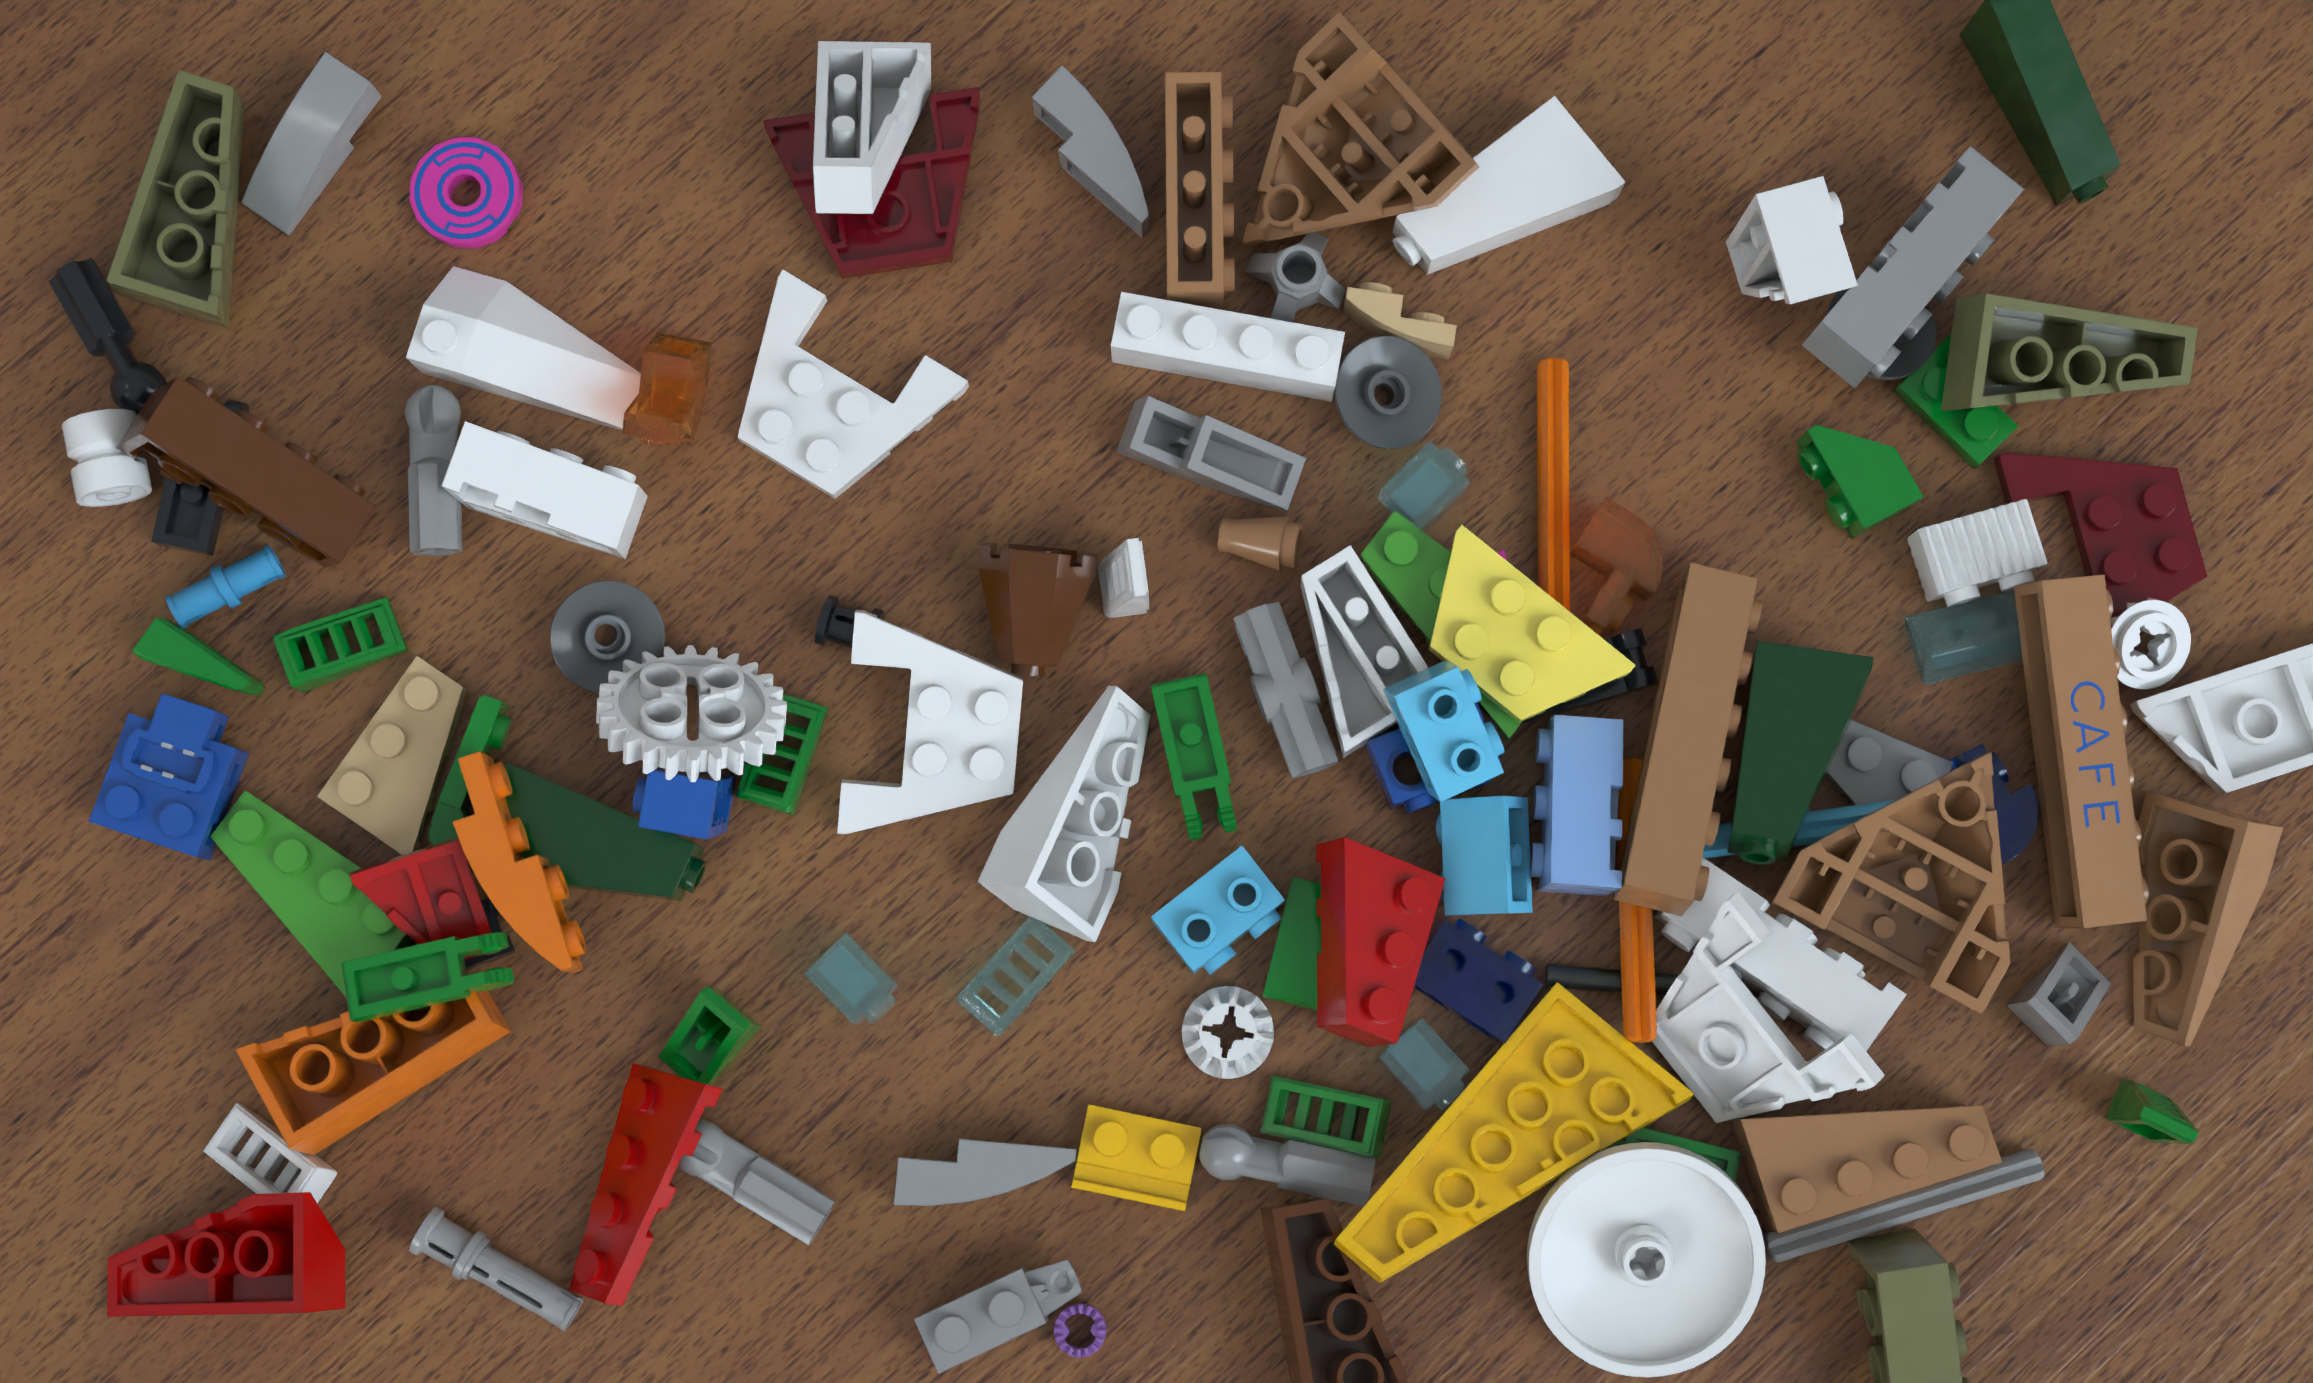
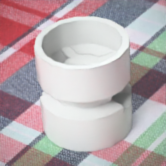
M126 409L97 410L79 414L63 422L62 430L67 456L72 460L78 461V464L71 469V477L76 503L89 507L119 505L144 498L151 493L152 486L146 459L137 456L134 459L116 449L137 417L134 411Z

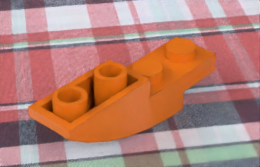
M481 751L458 758L475 814L453 821V825L463 852L478 882L508 924L538 954L561 971L575 973L583 970L579 956L587 953V949L579 924L576 920L568 922L562 900L569 898V891L564 874L558 864L551 866L549 859L535 855L524 859L522 852L530 849L529 841L520 818L515 817L511 819L505 797L512 795V787L503 763L498 762L494 764L493 758Z

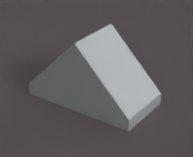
M2069 942L2058 951L2006 1006L2046 1046L2068 1045L2078 1039L2111 983Z

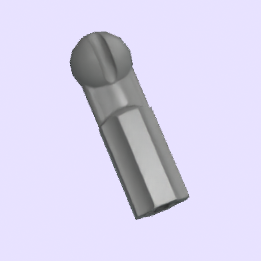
M437 385L423 386L409 397L404 411L409 427L410 467H408L410 552L414 555L448 556L463 552L462 505L442 487L458 442V426L462 413L459 401L451 391Z
M699 1119L695 1129L702 1133L701 1138L692 1156L683 1154L678 1168L683 1173L699 1177L732 1197L738 1203L810 1245L822 1228L837 1200L726 1135L714 1122Z
M1234 1123L1219 1124L1209 1129L1202 1138L1199 1152L1201 1165L1210 1175L1221 1181L1236 1180L1245 1176L1276 1183L1280 1189L1365 1206L1368 1202L1376 1159L1293 1140L1280 1143L1252 1137L1245 1129Z

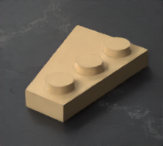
M416 656L317 797L400 854L405 855L419 850L421 845L419 838L427 812H431L437 793L434 789L444 757L449 753L468 690Z

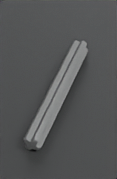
M2026 1149L2001 1157L2002 1163L1782 1233L1766 1231L1763 1234L1766 1252L1771 1261L1782 1262L2039 1181L2044 1177L2043 1164L2036 1150Z

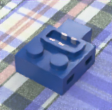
M163 693L152 720L128 713L88 822L210 861L216 843L210 836L229 811L249 753L220 743L229 716Z

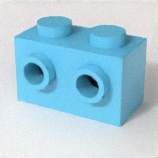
M1444 660L1383 689L1428 793L1435 799L1442 802L1504 773L1497 757L1504 753L1503 744L1493 724L1490 721L1483 724L1475 703L1481 701L1482 697L1468 669L1460 671L1458 666Z
M1491 796L1446 799L1440 802V814L1436 821V835L1442 846L1443 871L1440 876L1445 878L1440 898L1444 903L1445 916L1533 913L1528 797Z
M1240 846L1152 915L1151 921L1192 974H1195L1204 967L1208 974L1211 975L1237 954L1230 946L1248 931L1254 939H1257L1282 919L1276 909L1283 905L1285 899L1245 848Z

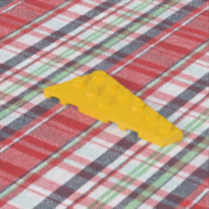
M1557 982L1336 1238L1334 1245L1378 1283H1381L1559 1178L1591 1155L1610 1148L1686 1103L1692 1098L1694 1093Z

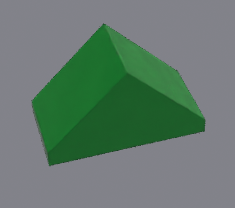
M706 986L700 991L658 1057L678 1075L711 1085L760 1029L761 1025L721 990Z

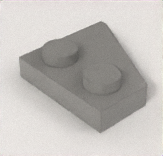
M1851 720L1825 778L1840 794L1846 795L1853 805L1897 800L1949 773L1953 762Z

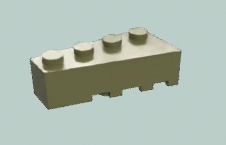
M178 69L106 280L120 296L229 329L245 109V105L234 87Z
M1988 293L1957 298L1941 411L2190 385L2198 328Z
M1916 1229L1855 1238L1847 1241L1850 1260L1858 1261L1865 1272L1867 1288L1857 1289L1856 1294L1860 1314H1864L1868 1330L1873 1337L1876 1336L1877 1345H1872L1869 1349H1866L1874 1383H1969L1966 1377L1961 1376L1959 1357L1966 1356L1967 1342L1961 1322L1954 1318L1952 1299H1959L1960 1284L1953 1263H1948Z

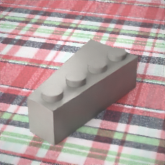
M1970 146L1856 280L1858 286L1848 289L1802 346L1853 388H1856L1869 372L1879 379L1901 353L1900 350L1893 346L1901 334L1911 340L1933 315L1925 306L1933 297L1942 303L1959 284L1964 276L1956 271V269L1964 260L1973 266L1995 239L1987 234L1988 231L2024 189Z

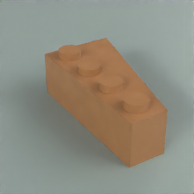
M1955 1106L1729 1120L1739 1152H1741V1159L1765 1231L1782 1233L2002 1163L1983 1106Z

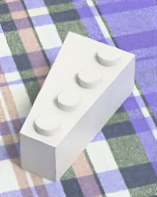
M1702 858L1701 866L1709 867L1708 883L1702 901L1694 900L1683 916L1658 911L1654 917L1665 925L1661 933L1679 948L1690 952L1692 947H1696L1701 937L1709 930L1717 917L1716 913L1721 905L1738 891L1771 934L1755 948L1732 963L1730 967L1743 983L1759 994L1756 999L1765 1011L1781 1021H1784L1787 1016L1794 1019L1807 1029L1802 1037L1821 1052L1849 1033H1852L1865 1051H1867L1907 994L1889 982L1883 990L1877 989L1863 979L1865 977V973L1862 971L1864 965L1845 952L1840 954L1830 948H1826L1822 952L1814 946L1818 939L1812 930L1794 918L1792 919L1782 913H1778L1774 919L1766 913L1770 906L1766 899L1705 858Z

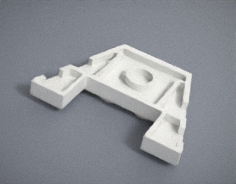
M782 270L776 283L738 439L756 452L836 499L890 455V451L914 431L918 432L933 419L932 416L944 406L962 396L968 389L969 383L966 379L925 355L895 403H891L798 347L827 303L826 295Z
M855 610L851 664L911 669L902 783L842 779L837 834H849L1013 794L1023 678L959 650H953L923 637V635L905 627L901 628L882 620L865 610Z
M1737 891L1721 905L1716 913L1717 917L1701 937L1693 950L1694 954L1656 1010L1657 1036L1652 1041L1687 1087L1694 1093V1096L1716 1123L1781 1109L1787 1103L1810 1099L1813 1102L1831 1098L1837 1092L1854 1088L1857 1091H1862L1877 1085L1885 1075L1852 1033H1849L1811 1060L1805 1061L1730 967L1732 963L1755 948L1771 934L1769 929Z

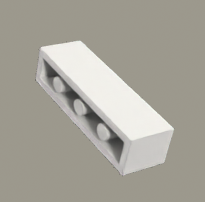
M1121 292L1111 342V356L1113 363L1332 402L1345 332Z

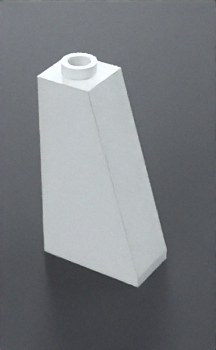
M1554 96L1475 156L1473 159L1479 165V168L1441 204L1433 208L1399 214L1396 217L1392 232L1396 237L1392 241L1397 252L1410 266L1418 263L1428 275L1609 205L1618 198L1625 180Z

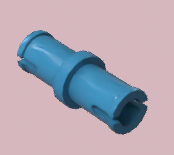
M267 544L263 546V549L225 568L221 564L210 568L211 575L174 594L165 596V600L174 618L184 629L189 624L226 605L231 609L241 605L242 597L287 575L273 548Z

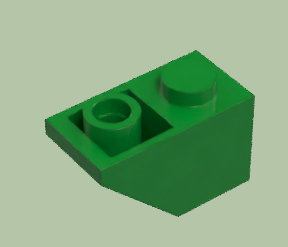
M1820 425L1808 429L1796 442L1800 448L1797 451V457L1803 471L1812 481L1818 479L1829 498L1825 500V506L1830 518L1840 530L1846 528L1852 539L1911 508L1924 497L1895 447Z

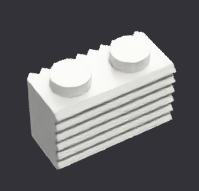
M2027 499L1923 527L1907 538L1915 567L1918 570V577L1921 580V587L1925 592V599L1927 602L1944 598L1947 607L1981 597L1978 588L1997 582L2001 592L2012 590L2014 586L2035 582L2033 572L2048 564Z

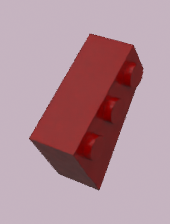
M1346 837L1316 844V863H1321V898L1316 899V917H1321V953L1317 954V1028L1366 1047L1397 1044L1445 878Z

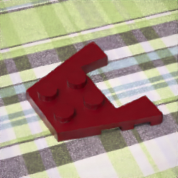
M979 87L929 95L937 150L900 156L873 214L816 213L813 175L815 116L813 113L763 120L766 133L842 279L953 261L981 105Z
M2008 452L1999 454L1994 458L2006 504L2023 499L2032 502L2058 495L2065 497L2086 576L2105 574L2106 589L2109 591L2113 601L2111 618L2120 616L2126 610L2127 603H2139L2146 601L2148 597L2168 602L2207 577L2177 468Z

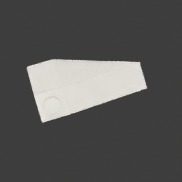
M455 266L451 268L423 304L406 358L422 374L635 434L651 383L649 378L507 281Z
M1107 687L1006 823L977 881L1012 909L1089 942H1096L1118 893L1122 872L1114 871L1119 839H1128L1131 820L1124 818L1129 787L1139 781L1151 716L1119 687Z

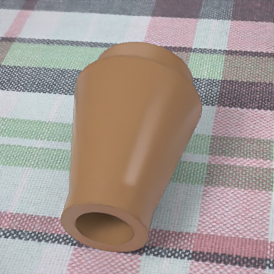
M1290 516L1246 519L1223 518L1218 534V551L1232 553L1282 572L1284 567L1297 568L1303 544V523L1291 522Z

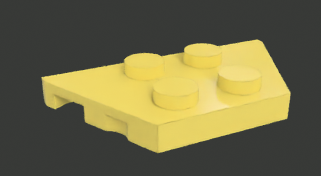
M1461 525L1457 529L1453 539L1452 551L1428 650L1442 661L1447 660L1459 667L1460 671L1468 669L1479 691L1518 723L1544 712L1548 708L1579 697L1596 687L1627 676L1636 666L1466 527Z

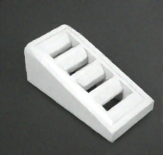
M1139 538L1127 539L1107 555L1098 567L1103 611L1108 618L1145 614L1149 610V590L1142 541H1139Z
M240 1103L234 1105L203 1150L256 1194L311 1192L318 1204L337 1176V1171L317 1155L312 1156L289 1149L278 1128ZM249 1128L254 1133L239 1155L235 1156L231 1152ZM268 1143L271 1147L255 1169L252 1168V1163L265 1144ZM286 1157L289 1160L288 1164L275 1183L272 1182L270 1178Z

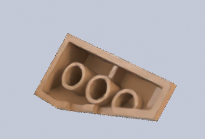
M2147 791L2138 820L2141 829V844L2138 849L2141 873L2147 883L2149 895L2146 904L2147 921L2138 922L2139 953L2133 958L2134 1028L2183 1046H2191L2266 887L2283 827L2234 812Z

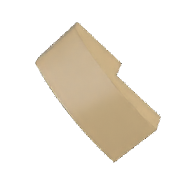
M1364 282L1360 283L1358 288L1347 287L1343 312L1358 325L1378 337L1393 336L1412 342L1423 350L1427 356L1449 360L1454 347L1457 325L1444 323V317L1427 312L1412 313L1411 318L1401 317L1404 295L1393 294L1392 288L1387 285Z

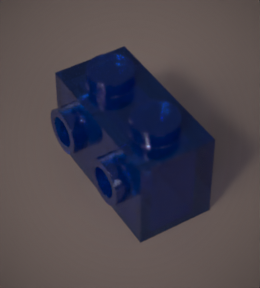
M1458 919L1453 926L1444 920L1440 923L1425 947L1414 989L1496 1043L1504 1044L1543 985L1532 977L1536 968L1511 951L1507 950L1504 956L1501 957L1483 944L1488 937L1466 921Z

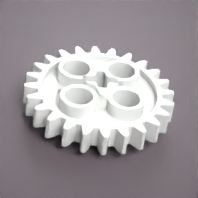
M688 645L685 654L677 655L669 646L664 647L663 657L660 658L645 651L642 652V664L626 659L623 661V672L611 670L608 674V683L600 684L596 712V723L599 724V737L608 739L609 752L623 751L624 764L627 765L642 760L644 774H648L658 767L664 768L666 780L674 778L678 771L686 772L690 782L697 781L699 772H708L715 781L721 779V769L728 768L737 775H742L744 761L759 767L762 765V754L774 755L776 753V741H783L787 702L782 701L783 688L773 686L774 676L771 673L758 675V663L752 662L740 666L739 654L737 653L721 659L717 658V648L712 647L705 655H697L693 645ZM687 685H694L697 689V740L695 741L687 738Z

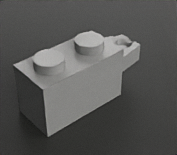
M1069 1259L1027 1271L1024 1265L920 1314L914 1321L938 1374L1046 1324L1050 1313L1070 1301L1083 1290Z

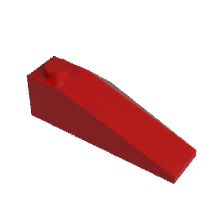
M311 1192L253 1194L239 1200L238 1204L195 1219V1223L170 1234H161L108 1257L107 1317L282 1314L345 1309V1248Z

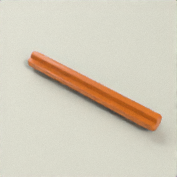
M1545 358L1541 359L1537 365L1538 586L1570 611L1569 363L1566 359Z
M1623 759V787L1619 790L1617 819L1622 820V838L1617 840L1618 871H1620L1643 759ZM1619 901L1623 1036L1632 1043H1647L1655 1040L1657 1036L1653 909Z

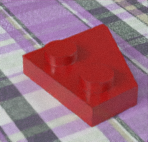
M458 837L350 872L353 885L370 898L417 945L454 936L464 939L491 933L467 858ZM475 956L464 957V959L466 960Z

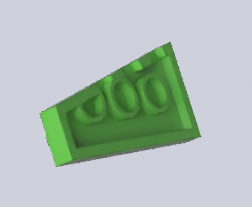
M1394 511L1360 554L1359 559L1402 613L1410 618L1426 638L1425 641L1430 645L1451 552L1397 511ZM1480 692L1482 700L1478 704L1495 723L1494 726L1500 734L1508 741L1522 721L1519 723Z
M246 790L210 836L345 997L346 991L341 966L342 962L405 948L412 941L370 898L353 885L350 872L362 868Z

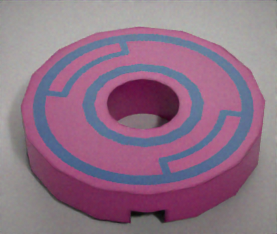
M455 137L435 145L419 160L410 179L409 201L417 221L433 238L455 249H478L498 241L508 232L507 228L512 224L514 218H518L523 207V184L516 166L497 145L477 137ZM464 181H475L481 186V194L478 200L469 206L454 204L453 192L455 188Z

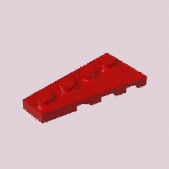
M632 1063L628 1081L623 1090L622 1102L612 1138L607 1147L606 1159L596 1195L591 1204L590 1216L580 1252L575 1261L570 1291L604 1304L623 1306L654 1239L649 1229L653 1218L663 1208L668 1209L677 1190V1187L671 1183L672 1177L683 1154L693 1155L702 1133L695 1129L705 1106L715 1107L723 1088Z

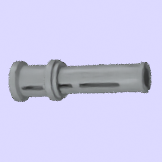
M435 1206L430 1211L410 1244L408 1250L410 1253L416 1256L424 1253L452 1269V1277L459 1281L461 1279L467 1281L471 1277L514 1303L546 1319L548 1322L559 1327L560 1330L564 1332L567 1330L581 1308L584 1298L565 1290L534 1270L489 1246L491 1240L487 1238V1234L480 1230L473 1234L445 1218V1211L442 1208Z

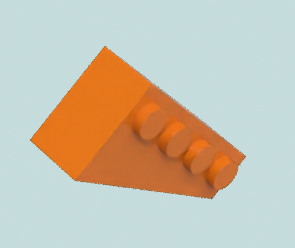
M489 991L470 992L471 997L361 1022L351 1021L348 1011L340 1014L339 1018L312 1027L304 1026L283 1033L282 1037L261 1044L253 1043L235 1050L288 1148L313 1156L512 1031Z

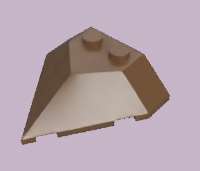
M1340 12L1297 53L1292 70L1296 74L1288 104L1282 105L1257 189L1261 196L1253 223H1247L1242 244L1250 246L1437 207L1479 168V165L1459 141Z
M1989 751L1800 849L1775 893L1772 902L1823 930L1827 929L1921 979L1931 988L1983 1014L2011 964L2003 905L2005 904L1998 819L1997 810L1994 807L1992 785V753Z

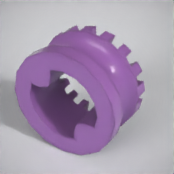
M1077 1303L1069 1305L1061 1311L1055 1321L1053 1333L1056 1343L1063 1352L1069 1356L1082 1358L1091 1356L1100 1349L1105 1340L1107 1327L1105 1319L1098 1309L1090 1304ZM1077 1313L1086 1314L1095 1321L1090 1331L1096 1338L1091 1344L1084 1347L1074 1346L1066 1339L1070 1328L1065 1321L1071 1315Z

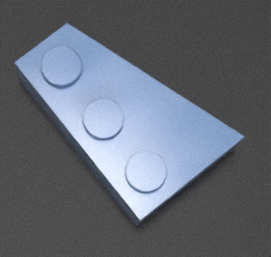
M1553 715L1547 722V729H1538L1536 739V763H1545L1544 786L1535 785L1533 792L1532 819L1542 821L1540 843L1532 842L1530 846L1531 877H1538L1537 891L1607 896L1622 888V871L1614 869L1616 840H1621L1622 820L1617 819L1619 790L1623 787V720Z

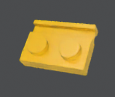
M1088 1104L1071 1188L1185 1211L1202 1128Z

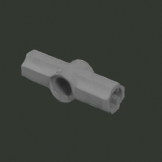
M1280 603L1264 604L1234 617L1235 631L1253 673L1250 676V681L1266 724L1271 723L1291 779L1305 777L1337 764L1336 750L1318 708L1321 705L1313 675L1306 659L1299 657Z

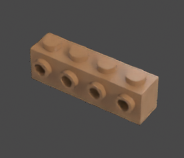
M1165 72L1167 300L1223 309L1224 292L1235 291L1234 258H1224L1223 237H1234V203H1223V183H1233V149H1222V128H1233L1232 94H1222V72Z

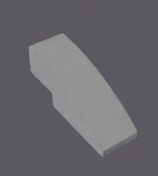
M325 52L283 115L252 175L241 203L290 236L354 149L349 140L382 97L373 84Z
M1062 65L1032 96L1034 115L1065 141L1058 149L1060 167L1143 238L1150 231L1149 212L1141 182L1130 155L1108 116L1088 90Z
M1150 396L1135 400L1116 451L1126 457L1188 481L1281 511L1288 510L1306 458L1210 416L1197 417Z
M959 1139L957 1162L899 1157L894 1205L935 1206L971 1202L1007 1193L1043 1179L1077 1160V1149Z

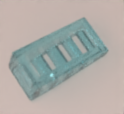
M1030 916L955 999L1000 1038L1076 951L1044 922ZM1030 934L1055 955L1049 964L1023 943ZM1015 951L1040 972L1033 981L1008 960ZM1000 969L1024 989L1018 998L1013 996L993 978ZM985 986L1009 1007L1002 1015L997 1013L977 995Z

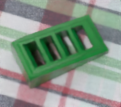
M387 597L299 625L273 636L290 685L302 693L409 651L390 600ZM374 617L385 643L376 647L365 622ZM353 626L362 650L355 654L352 653L344 629ZM329 635L339 659L331 662L321 639ZM308 644L316 667L310 669L306 668L299 647Z
M156 617L132 652V654L137 655L140 659L242 694L259 697L265 689L262 686L264 683L183 629L180 625L163 617L160 619Z
M783 694L782 701L787 702L786 712L811 719L807 730L789 724L784 726L785 736L803 741L799 751L776 744L774 756L794 761L793 770L790 772L764 764L767 754L763 753L762 765L759 767L749 763L746 764L736 798L795 817L829 708ZM763 775L786 782L785 792L782 793L759 786L760 776Z
M1272 1076L1260 1133L1380 1158L1391 1109V1101ZM1290 1091L1300 1093L1293 1127L1283 1125ZM1313 1097L1322 1098L1316 1132L1307 1130ZM1337 1101L1346 1103L1339 1137L1330 1135ZM1360 1106L1369 1108L1363 1142L1354 1141Z
M2124 1079L2120 1082L2105 1115L2108 1121L2154 1143L2190 1144L2195 1143L2199 1134L2198 1129L2171 1098L2133 1080Z

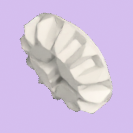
M2148 597L2146 601L2127 603L2126 610L2120 616L2110 618L2113 646L2116 648L2120 658V671L2117 676L2119 682L2135 689H2152L2167 683L2181 670L2189 654L2191 634L2186 618L2175 606ZM2140 629L2143 632L2154 635V639L2147 643L2148 657L2133 648L2140 643Z
M1223 986L1206 991L1192 1002L1183 1020L1182 1040L1187 1055L1200 1070L1217 1078L1233 1079L1253 1072L1265 1061L1273 1044L1274 1027L1271 1014L1256 995L1236 986ZM1229 1007H1233L1236 1027L1245 1029L1246 1033H1253V1039L1244 1037L1243 1040H1234L1231 1049H1228L1227 1058L1221 1057L1223 1048L1220 1047V1038L1211 1035V1032L1202 1031V1027L1222 1024L1224 1017L1228 1015Z

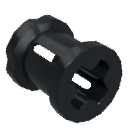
M829 595L824 602L818 619L815 644L825 646L827 642L852 648L855 610L860 609L839 604L838 597ZM875 608L872 612H869L884 620V610Z

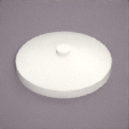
M1640 1142L1614 1146L1599 1151L1572 1167L1557 1180L1542 1200L1534 1216L1527 1243V1270L1531 1290L1538 1310L1552 1333L1566 1348L1589 1364L1615 1374L1631 1377H1660L1692 1369L1719 1354L1732 1343L1750 1320L1758 1304L1765 1278L1766 1257L1762 1231L1754 1211L1738 1185L1717 1165L1703 1156L1684 1148L1662 1143Z

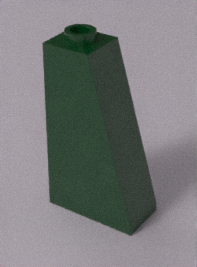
M1984 0L1959 34L2055 205L2058 206L2075 197L2078 204L2091 200L2109 188L2106 180L2121 164L2051 0Z
M1757 641L1750 674L1727 853L1738 854L1742 860L1759 865L1772 864L1775 860L1786 862L1866 689L1872 670L1873 657Z
M506 764L505 769L512 787V795L505 797L511 819L519 817L522 821L530 846L529 850L522 852L523 857L526 859L539 855L549 859L551 866L558 864L564 874L568 888L682 901L686 891L694 893L707 865L706 861L700 859L704 848L669 832L638 827L639 819L512 764ZM469 864L471 873H472L473 875H475L474 872H473V870H472V868H471V866H470V864Z

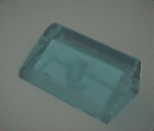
M2014 591L1905 618V626L1918 672L1924 684H1931L2023 661Z

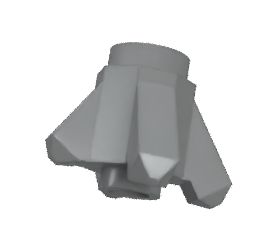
M1312 232L1306 234L1301 243L1283 249L1278 253H1252L1245 273L1259 281H1266L1271 284L1277 298L1271 319L1293 322L1298 310L1315 303L1339 309L1347 290L1327 274V269L1321 256L1329 238Z

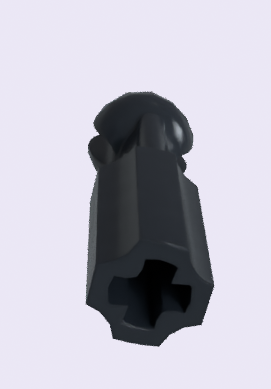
M92 258L84 261L74 260L59 268L56 275L49 280V283L88 352L93 357H106L115 373L110 384L113 401L121 409L132 410L138 415L152 392L167 383L165 377L153 365L137 361L129 347L136 332L98 265Z

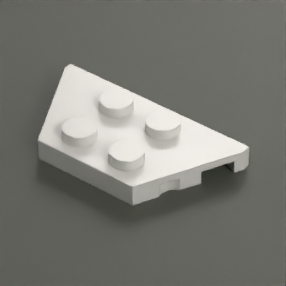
M2313 643L2135 701L2130 706L2133 713L2218 795L2313 765Z

